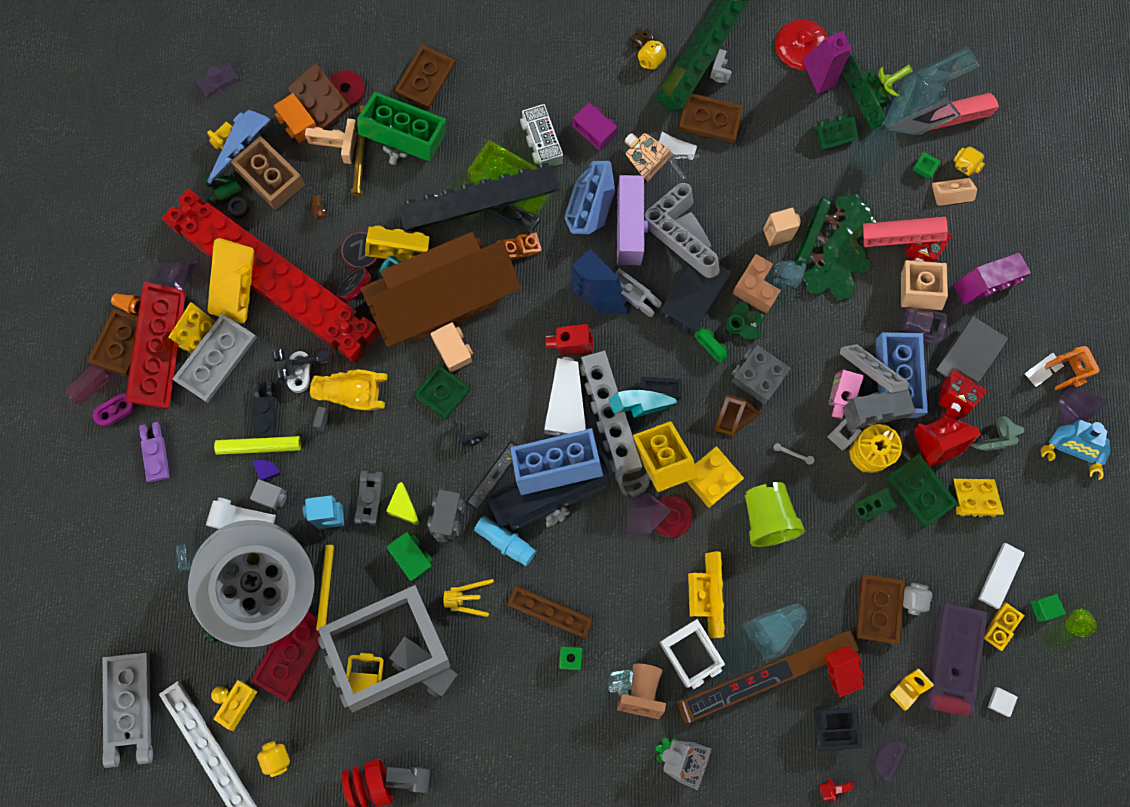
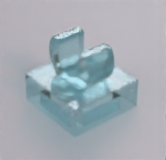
M631 669L610 673L608 682L610 693L618 691L619 697L622 694L629 695L627 690L631 689L633 680Z

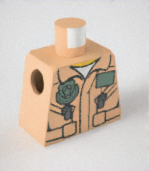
M633 133L625 139V143L630 147L626 155L647 182L673 155L668 147L645 133L639 139Z

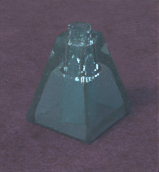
M797 603L759 615L741 626L765 661H768L786 652L807 620V612L802 605Z

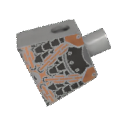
M674 740L670 749H666L663 752L662 758L665 762L663 770L678 782L699 790L712 749L694 742Z

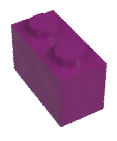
M588 103L573 117L572 127L599 151L616 137L617 127L615 122L610 118L607 119L597 106Z

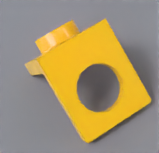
M917 669L905 676L890 693V696L906 711L920 694L932 688L934 684L920 669ZM914 677L922 679L925 686L919 685Z

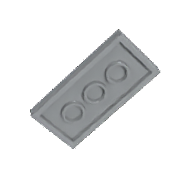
M222 314L174 376L173 380L208 403L257 337Z

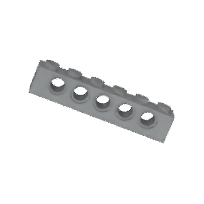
M602 351L581 357V364L578 365L580 374L585 376L587 381L584 384L586 393L592 397L593 402L590 403L592 412L598 416L597 428L599 433L604 435L603 447L605 452L610 454L611 460H609L612 471L616 473L620 466L625 467V474L641 470L642 464L625 412L614 414L615 416L612 418H606L603 414L606 410L613 412L609 398L618 392L606 352ZM598 372L602 375V378L595 380L591 375ZM600 391H605L608 394V397L606 399H601L598 397L597 393ZM612 429H617L621 435L614 438L609 432ZM622 448L627 452V455L619 457L616 454V450Z

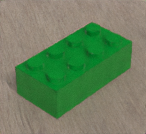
M377 92L373 93L357 118L359 135L429 162L446 135L445 118Z

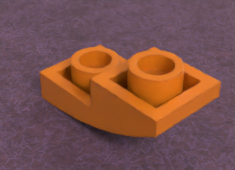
M531 233L530 236L522 234L518 235L517 238L504 240L511 260L531 256L542 251L537 233Z

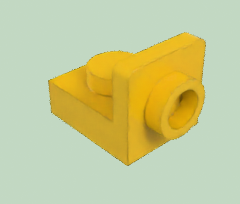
M226 121L215 133L209 130L207 132L210 137L209 142L217 150L219 148L223 149L233 127Z

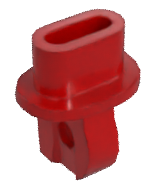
M831 778L828 779L829 782L819 784L824 802L830 800L837 802L839 793L848 792L855 788L853 781L835 785Z

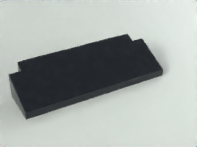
M596 445L603 473L601 477L521 495L517 482H514L486 495V500L499 527L510 524L512 530H515L609 487L606 479L614 476L607 456Z

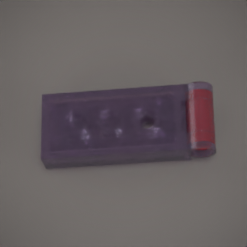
M948 603L939 605L929 680L934 686L927 690L926 707L928 709L968 718L973 717L987 612ZM953 668H954L955 671H956V674H955V675L952 674V669H953Z

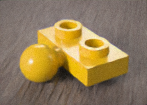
M237 680L230 693L224 686L214 688L211 698L215 703L222 704L214 720L228 730L234 731L257 691Z

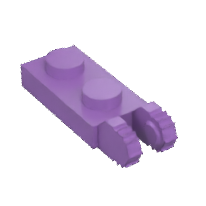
M158 422L152 423L155 436L153 439H149L146 425H140L146 481L154 482L170 478L165 442L162 437L160 424Z

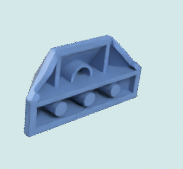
M592 161L589 165L590 167L575 182L564 216L572 234H590L605 225L615 192L610 161Z

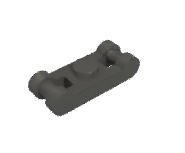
M365 470L361 471L355 524H362L364 522L377 526L383 472L369 473ZM368 481L375 482L374 487H367ZM364 509H371V514H364Z

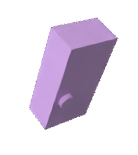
M620 175L617 190V265L641 266L644 254V233H647L648 221H644V176Z

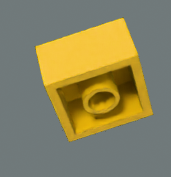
M716 446L695 464L697 478L686 482L710 508L737 486L744 477Z

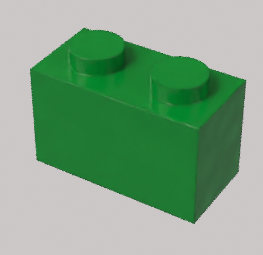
M406 532L386 548L409 580L414 583L433 569V566L430 564L433 562V559L427 551L422 553L418 547L421 543L415 534L410 536Z

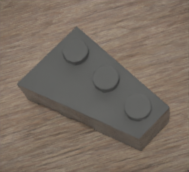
M908 389L893 393L889 391L881 394L876 392L868 396L852 398L843 407L850 431L906 418L916 413Z

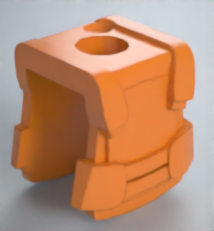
M1086 346L1073 349L1072 352L1059 355L1044 366L1045 369H1049L1069 361L1076 374V377L1056 386L1055 390L1063 389L1073 384L1075 387L1087 383V378L1100 371L1089 348ZM1081 360L1086 365L1085 369L1081 366Z

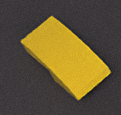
M1004 602L987 628L983 639L1003 651L1014 635L1012 632L1025 615Z

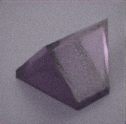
M198 258L174 263L161 262L152 280L164 286L182 290Z
M1071 386L1058 398L1064 426L1078 420H1088L1107 402L1106 399Z
M628 493L627 534L649 535L671 510L649 493H641L635 497Z

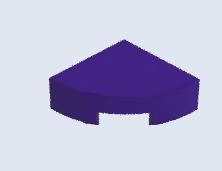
M267 460L253 461L259 479L262 481L281 474L279 468Z

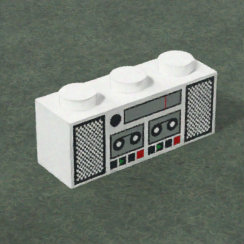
M545 104L523 110L520 123L522 129L528 133V136H526L528 146L533 147L534 153H532L534 163L539 165L549 163V165L553 166L563 164V154Z

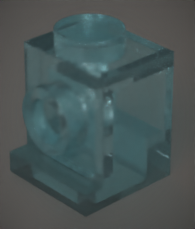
M782 261L781 264L776 263L773 274L776 275L774 282L797 289L802 281L806 264L802 263L801 266H798L792 261Z

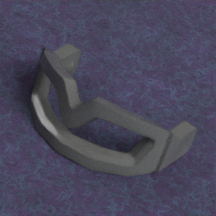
M620 466L615 473V478L625 496L629 493L632 497L643 493L651 480L647 472L644 476L635 480H622L623 475L626 473L624 466ZM637 483H641L643 485L641 488L637 490H633L629 487Z

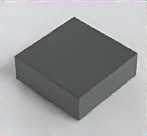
M318 407L314 418L313 427L320 432H324L329 416L326 408Z

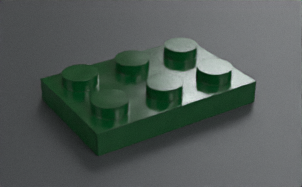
M917 454L885 478L923 528L928 527L958 504L920 454Z

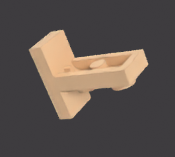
M348 119L345 133L340 130L327 131L319 127L306 128L305 136L309 144L342 148L341 156L343 162L352 164L358 134L356 120Z

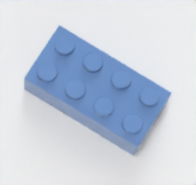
M881 333L876 338V358L909 382L908 390L916 413L906 418H921L928 413L923 333ZM878 383V392L880 394L888 392L887 389Z
M592 428L511 447L515 478L521 495L603 476Z

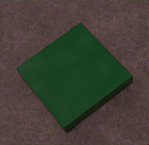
M438 364L413 396L446 421L469 393L471 387Z

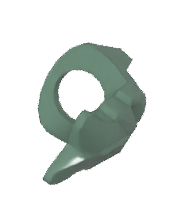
M1006 416L998 417L996 425L999 437L976 442L971 446L979 450L990 451L1016 445L1019 442L1016 435L1024 433V427L1014 424Z

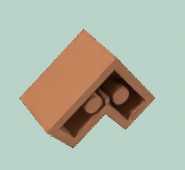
M755 254L732 294L767 314L781 291L764 281L773 264Z

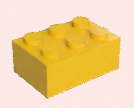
M671 421L633 435L639 458L657 492L697 478L694 459Z

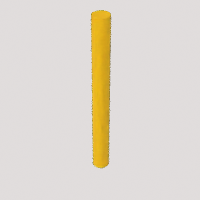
M325 545L317 631H319L318 628L326 625L333 545Z

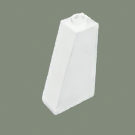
M569 357L558 358L545 423L544 434L555 436L586 430L578 362Z

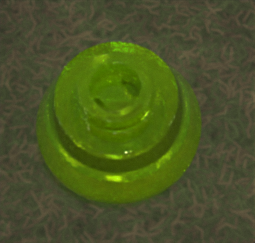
M1085 609L1072 611L1065 623L1066 628L1076 636H1089L1097 630V623L1093 615Z

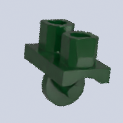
M886 488L856 502L857 507L855 509L860 518L868 521L898 506L892 499L889 488Z

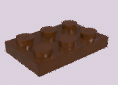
M422 44L394 90L395 94L430 110L455 67L456 60Z
M317 63L288 87L289 91L294 93L315 121L316 126L323 130H327L351 109V106Z
M692 93L684 105L678 130L735 143L744 106Z
M113 308L87 363L128 377L138 316Z
M866 574L861 575L855 638L900 645L905 580Z

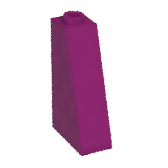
M844 31L826 38L802 59L817 94L836 86L848 59L851 47Z

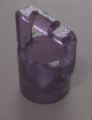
M908 306L901 321L900 331L923 333V340L939 344L946 335L947 316L934 310H921ZM933 317L941 319L938 327V337L928 335Z

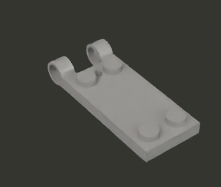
M149 653L103 657V765L105 768L118 767L120 762L118 746L137 744L136 759L138 764L151 763L153 760L150 724ZM126 733H130L129 739H126Z

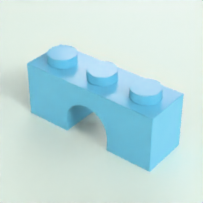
M332 495L305 499L306 505H303V516L315 527L325 529L344 526L343 507L339 502L335 501Z

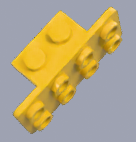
M217 238L214 241L208 300L209 314L218 317L224 314L234 322L241 324L246 322L252 281L253 248L221 238Z

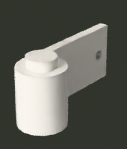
M218 498V501L212 502L206 526L216 529L243 520H261L274 524L276 515L236 507L230 504V500Z

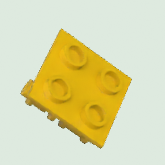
M190 302L169 338L176 342L179 348L187 350L192 354L216 321Z
M953 479L960 505L956 506V514H960V516L972 514L973 517L977 515L979 517H983V515L995 517L996 515L1004 514L995 479Z

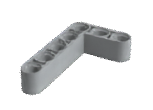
M680 183L646 211L645 218L648 221V230L702 275L708 278L715 277L720 271L717 254L675 221L694 202L691 186L687 183Z

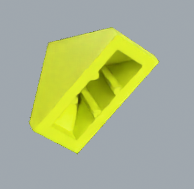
M401 482L397 485L386 512L412 524H420L406 488Z

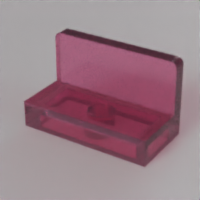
M91 365L64 392L71 401L82 406L111 376L103 369Z

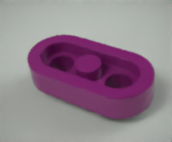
M119 394L98 406L93 412V419L100 426L108 427L131 414L135 404L125 402L126 394ZM127 403V407L122 409V405ZM109 414L108 419L104 420V415Z

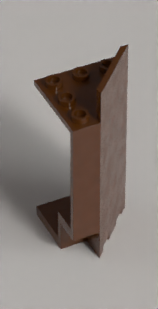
M470 232L381 270L382 279L360 288L386 346L390 347L410 338L411 343L430 336V333L450 323H453V325L499 306V298L520 290L521 286L504 240L483 248L479 237L475 238L473 232Z

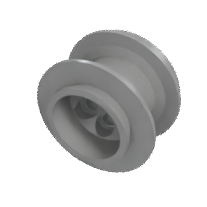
M261 520L234 522L211 534L200 546L193 559L188 581L189 602L201 626L216 639L239 647L263 646L285 637L305 617L314 593L312 565L300 543L282 527ZM251 553L259 555V561L255 564H249L246 560L247 556ZM228 564H237L239 566L238 572L229 574L226 571ZM270 565L278 568L277 573L273 576H268L265 573L266 568ZM251 574L252 577L256 576V578L254 579L255 583L251 584L250 582H245L247 580V575ZM232 585L236 587L237 592L233 596L225 595L224 589L227 586ZM268 587L276 590L275 595L271 598L263 595L264 590ZM253 598L255 600L253 607L246 608L243 606L244 599Z

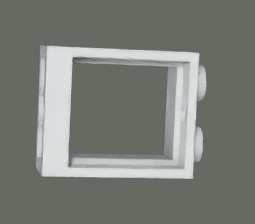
M698 619L659 642L686 688L692 686L695 689L704 683L703 678L709 674L711 678L722 672L721 667L725 665ZM695 631L713 659L714 664L688 679L670 646Z

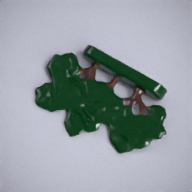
M857 193L850 197L843 194L838 195L835 199V206L838 211L833 215H828L832 201L824 195L820 198L794 261L795 265L804 267L809 258L813 259L815 264L813 268L805 271L802 275L804 282L807 284L806 290L819 295L826 289L831 288L832 294L838 301L850 299L853 296L855 287L851 273L854 271L864 273L873 267L870 260L866 258L864 246L858 244L857 239L863 236V224L877 222L872 216V210L869 205L862 203V197L858 196ZM840 209H844V210H845V212H843V213H840L839 211H840ZM838 216H846L845 221L842 222L835 221L834 219H838ZM824 221L832 223L834 227V233L829 238L819 234ZM817 239L823 241L822 254L812 253ZM818 260L824 263V266H820Z

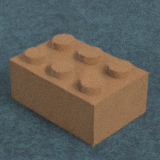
M261 136L231 161L236 172L275 211L305 186L301 175Z

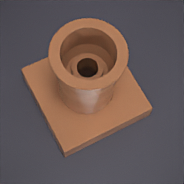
M633 664L631 696L622 694L618 701L617 711L660 719L665 712L666 703L654 701L662 669L647 664Z

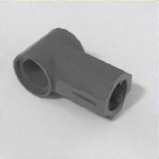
M387 767L385 787L403 788L412 792L427 793L430 769L411 767V769Z

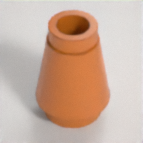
M116 293L112 296L111 303L129 314L138 315L141 298L135 295Z

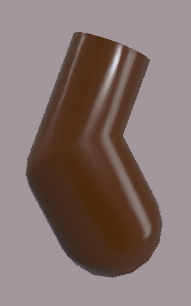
M313 195L312 212L317 220L326 218L327 210L322 207V196Z

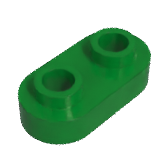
M701 327L694 333L699 343L716 361L722 363L728 358V349L725 345L718 343L714 339V334L711 330Z

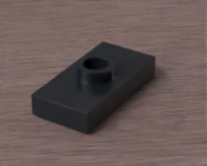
M641 377V390L653 391L670 396L676 400H681L682 379Z

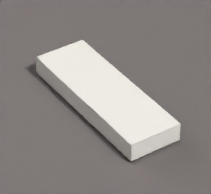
M1007 543L1002 545L978 597L979 600L996 609H1000L1024 556V552Z

